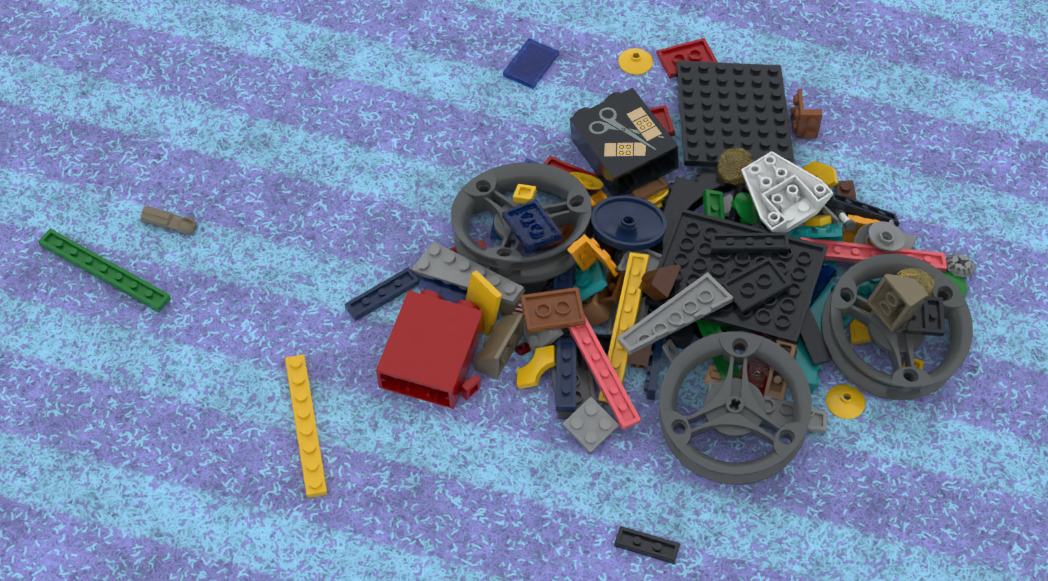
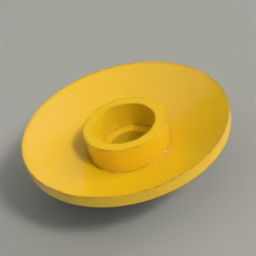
M630 48L620 54L618 63L620 68L626 73L641 75L652 68L653 58L643 49Z
M570 172L571 175L583 184L587 192L588 190L603 188V182L594 176L580 172Z
M664 189L652 195L647 201L660 208L663 206L661 202L667 196L669 190Z
M842 384L834 386L828 391L826 405L835 416L843 419H852L858 417L864 411L865 398L857 388Z

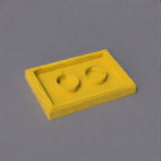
M476 270L471 273L465 300L475 303L483 311V333L489 336L492 334V329L496 322L502 294Z

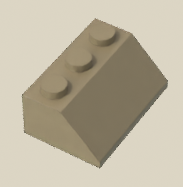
M886 274L867 300V304L889 330L893 332L910 320L928 294L925 288L915 279Z
M517 313L502 316L499 323L496 322L494 324L492 335L490 338H486L482 352H478L475 357L476 371L495 379L499 378L523 336V314Z

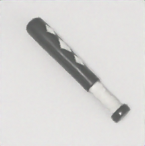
M827 201L825 206L844 223L847 231H853L856 228L855 221L850 220L846 216L845 211L831 207Z

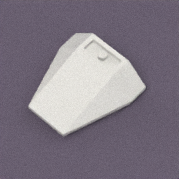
M772 151L741 169L758 215L771 232H789L817 215L833 195L832 190L821 179Z

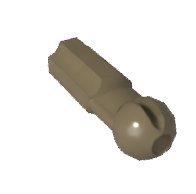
M150 206L144 207L142 210V222L166 229L178 230L185 235L192 234L196 230V222L191 217H181L174 215L172 212Z

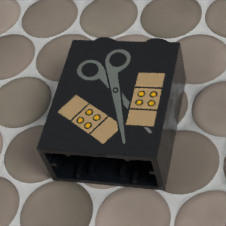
M633 88L622 93L614 92L604 102L592 108H581L572 118H569L572 142L612 196L627 195L679 168L678 145Z

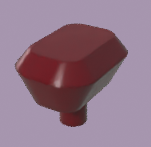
M522 342L521 345L515 348V351L518 355L522 356L530 352L531 348L528 343Z

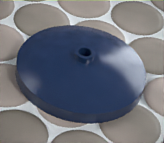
M623 195L609 197L596 204L591 213L590 226L594 235L600 241L613 248L626 251H641L652 248L661 242L665 236L667 221L663 212L653 203L639 197Z

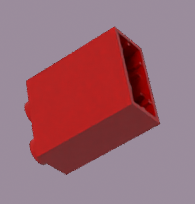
M408 290L376 369L379 388L454 409L461 392V385L467 377L484 332L483 311L475 303L468 300H459L456 304L443 300L441 295L432 290H422L420 293Z

